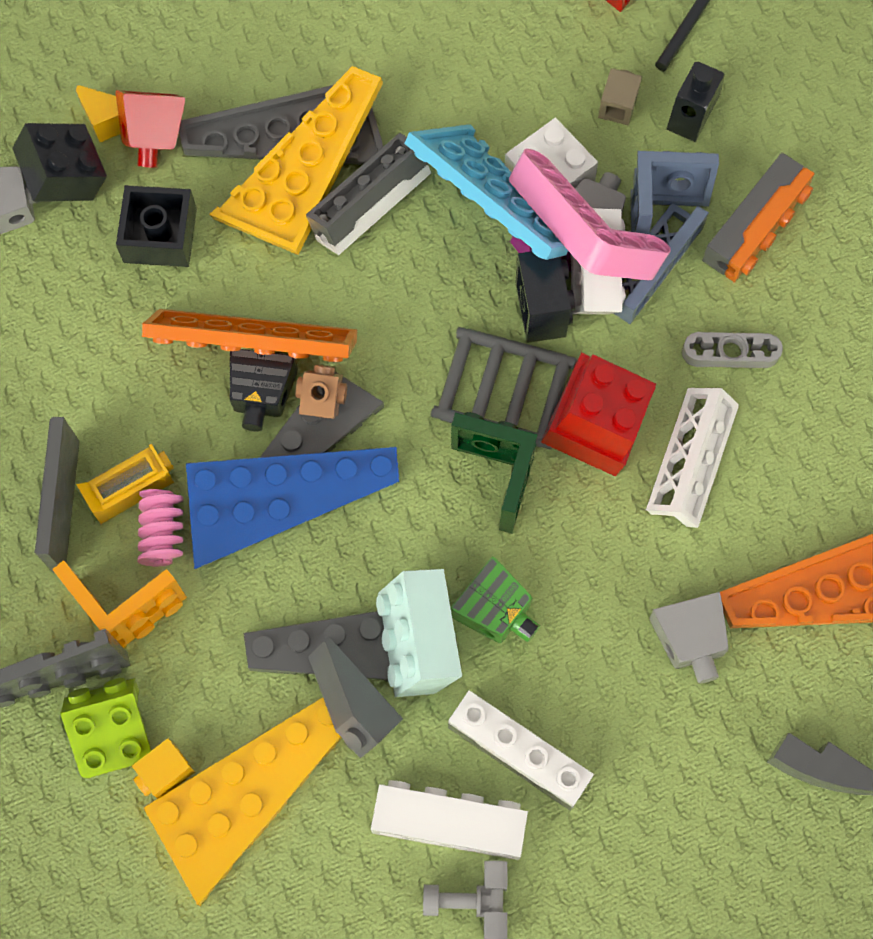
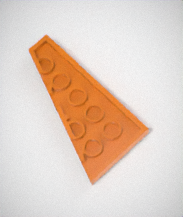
M873 534L720 591L723 613L729 627L753 628L873 622Z

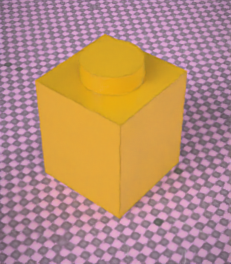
M169 738L132 765L138 774L133 780L146 797L152 793L156 798H160L195 773L183 754Z

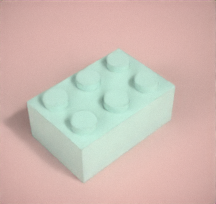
M444 569L402 571L378 592L379 595L376 600L377 612L382 616L384 626L382 645L384 650L388 651L390 663L387 672L388 682L394 688L395 697L436 694L462 677Z

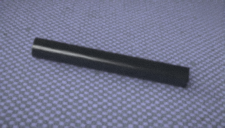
M696 0L655 63L657 69L666 71L710 0Z

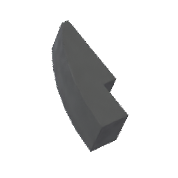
M788 733L781 738L767 761L768 764L785 774L810 785L835 792L873 795V770L830 742L816 751L791 733Z

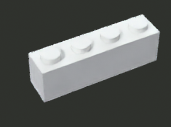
M389 780L388 786L379 784L371 825L373 834L509 859H520L528 811L520 810L521 804L499 800L498 806L483 803L484 797L465 793L462 794L461 799L446 797V790L434 787H425L424 792L410 790L411 784L395 780Z

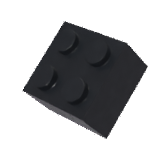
M25 123L12 148L33 202L94 200L107 178L86 124Z
M124 186L116 247L123 263L189 267L197 211L191 189Z
M532 251L518 253L515 284L527 343L564 338L567 335L568 325L573 324L572 311L575 310V297L573 290H567L566 280L569 279V268L566 259L561 260V257L546 260L536 256Z

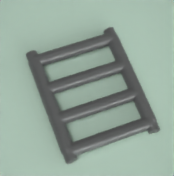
M458 327L456 338L459 341L439 405H434L431 417L452 423L455 412L464 415V412L453 410L452 406L471 344L491 348L472 413H476L483 418L487 411L504 352L524 357L505 418L506 422L516 426L519 423L536 361L556 366L538 431L534 432L518 427L520 430L538 434L535 443L536 447L552 449V447L541 443V440L562 396L569 369L574 368L577 358L477 330ZM484 418V420L498 424L497 421Z

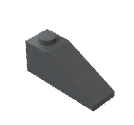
M328 637L308 658L335 731L341 736L345 744L359 758H362L392 731L403 718L333 640Z

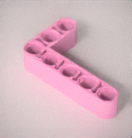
M524 149L509 177V182L578 263L589 272L597 275L653 280L671 252L668 244L654 235L611 229L546 156L533 149Z

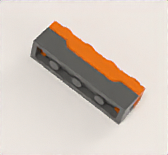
M781 153L707 245L702 261L722 275H726L734 283L742 273L748 275L758 261V258L755 257L761 249L766 252L776 239L777 235L774 232L779 226L785 228L795 214V211L792 210L797 203L803 205L811 195L814 188L810 184L815 173L804 168L803 165L786 154Z

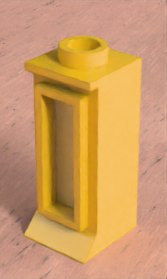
M149 444V447L94 479L76 485L100 524H103L139 503L143 499L139 495L140 491L148 489L162 490L174 483L169 474V471L173 470L174 467L164 451L157 454L153 445Z

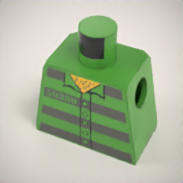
M493 556L450 608L454 620L497 643H502L511 631L528 643L540 628L538 623L525 614L530 608L533 598Z

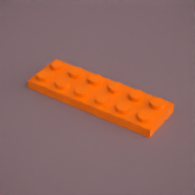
M158 309L142 323V337L153 338V342L158 344H171L174 340L186 341L187 346L196 348L206 347L207 344L220 345V348L225 351H239L243 347L252 348L255 353L262 355L275 354V351L288 352V356L293 358H308L309 355L322 356L323 360L329 362H341L343 358H349L357 343L358 330Z

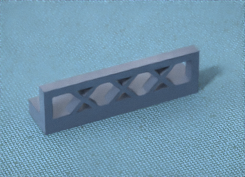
M674 203L669 206L649 234L665 241L670 247L671 252L653 280L632 281V279L626 278L627 282L622 283V286L625 290L629 291V296L622 304V312L614 313L616 316L629 324L633 322L703 230L709 212L697 206L692 214H689ZM672 216L684 222L679 231L675 233H669L667 222Z

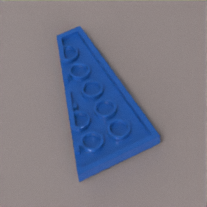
M397 447L186 463L194 569L399 482Z

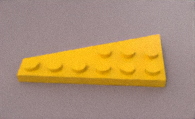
M352 66L325 94L326 98L313 111L309 110L302 118L303 122L292 133L288 132L253 168L254 173L241 186L238 184L230 192L232 196L220 208L217 206L209 215L214 220L299 255L312 229L306 214L328 196L383 85L382 78Z
M323 697L143 807L198 906L203 904L220 880L224 879L236 861L247 848L251 847L287 804L289 798L309 778L310 773L341 740V736L335 731Z

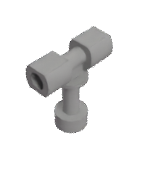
M485 861L484 886L477 885L476 893H439V885L424 884L423 916H438L439 908L476 909V917H484V939H507V912H503V891H507V862Z

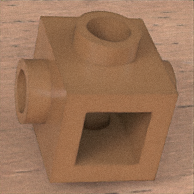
M314 365V370L305 371L303 378L298 377L295 396L296 398H301L299 414L331 419L337 417L339 405L345 404L347 397V384L342 383L343 375L335 374L334 367ZM319 386L323 387L325 395L319 393Z

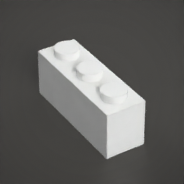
M593 208L611 229L625 231V223L621 219V209ZM571 254V290H573L575 297V310L572 311V314L609 315L622 312V304L626 297L625 289L622 286V278L591 273L583 268Z

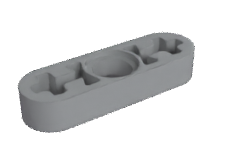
M695 332L686 338L682 348V356L689 365L695 367L770 368L778 362L783 346L781 341L772 334ZM714 343L718 344L715 351L716 356H713L714 350H711ZM727 343H734L740 347L741 355L735 358L729 357L724 353L723 346ZM694 344H700V348L704 350L702 355H696V350L693 349ZM748 344H751L750 351H752V354L750 357H747V353L749 350ZM762 345H767V349L772 351L769 357L764 356L763 351H759Z

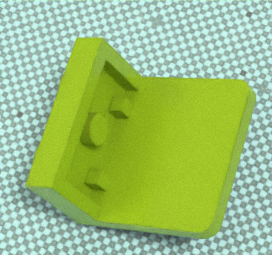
M116 678L106 682L103 685L104 687L94 690L80 688L68 694V697L64 698L60 715L79 773L83 778H91L132 766L152 751L137 704L139 689L135 678L126 681L125 678Z

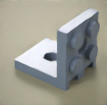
M638 151L637 168L634 169L633 189L630 192L631 232L649 234L653 217V204L671 205L674 203L675 205L709 206L719 167V154Z

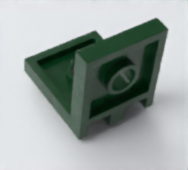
M455 412L451 424V449L514 466L501 509L499 526L500 531L513 534L532 467L538 434L520 430L510 422L500 421L497 424L484 420L482 416L476 413L465 412L463 415Z

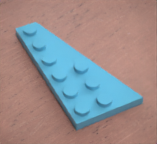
M471 124L409 132L404 144L415 152L414 154L418 159L429 163L437 170L441 178L451 181L460 189L463 196L474 200L484 208L486 215L497 219L508 228L507 230L512 236L523 240L532 248V252L536 256L548 260L567 254L568 250L511 185L509 182L511 171L500 159L487 153L490 147L484 140H479L478 142L475 139L474 134L476 130Z

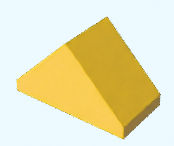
M78 85L76 88L77 95L99 142L121 134L116 96Z

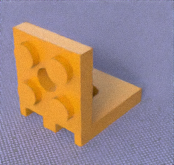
M64 560L52 569L98 629H106L123 648L135 638L142 639L154 629L155 622L164 615L169 617L176 613L183 606L182 601L187 598L175 578L166 569L108 614Z

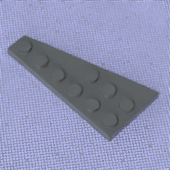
M333 85L181 120L179 135L184 154L186 156L263 159L288 132L292 133L303 122L302 118L309 110L313 111L326 98L325 94ZM372 107L344 164L363 165L383 148Z
M102 629L94 633L95 640L92 642L74 640L64 644L62 653L58 655L52 652L40 653L0 669V708L13 705L16 698L29 695V698H38L51 693V688L64 685L65 688H72L86 683V678L100 675L101 678L118 675L122 672L121 668L131 666L128 652L106 629Z

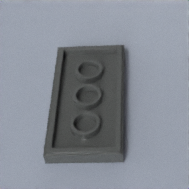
M51 417L49 422L34 552L53 573L55 572L52 569L63 560L67 563L80 443L64 417Z

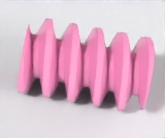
M161 489L140 491L139 495L143 499L139 501V509L142 513L139 515L138 522L143 526L138 529V536L143 540L138 542V550L142 554L138 556L137 562L153 567L171 565L174 558L183 555V551L173 548V545L183 542V537L173 535V531L183 529L182 523L173 521V518L183 515V510L174 508L173 504L183 502L184 497Z

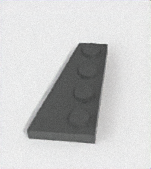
M343 377L342 383L347 384V397L345 404L339 405L337 417L331 419L299 414V405L260 457L331 452L336 448V444L349 433L353 434L359 429L367 418L372 414L376 415L382 410L384 402ZM319 386V393L325 395V390Z
M375 611L244 633L249 671L315 675L308 656L330 637L367 679L388 682L387 672L390 663L388 651H385L382 645V633L384 630L382 616Z

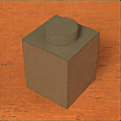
M611 68L602 95L598 118L629 126L642 76L633 74L628 70Z

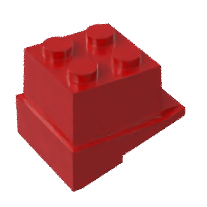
M581 352L545 430L541 443L616 477L627 463L646 410L656 389V383L594 354L590 357Z

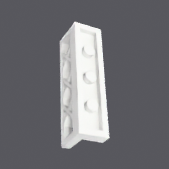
M722 388L687 389L646 508L651 515L674 516L686 527H699L739 404ZM707 399L704 407L696 414H693L692 411L696 400ZM695 427L694 438L683 444L684 435ZM685 458L686 461L683 469L673 476L674 464ZM674 489L675 493L671 505H661L663 496Z

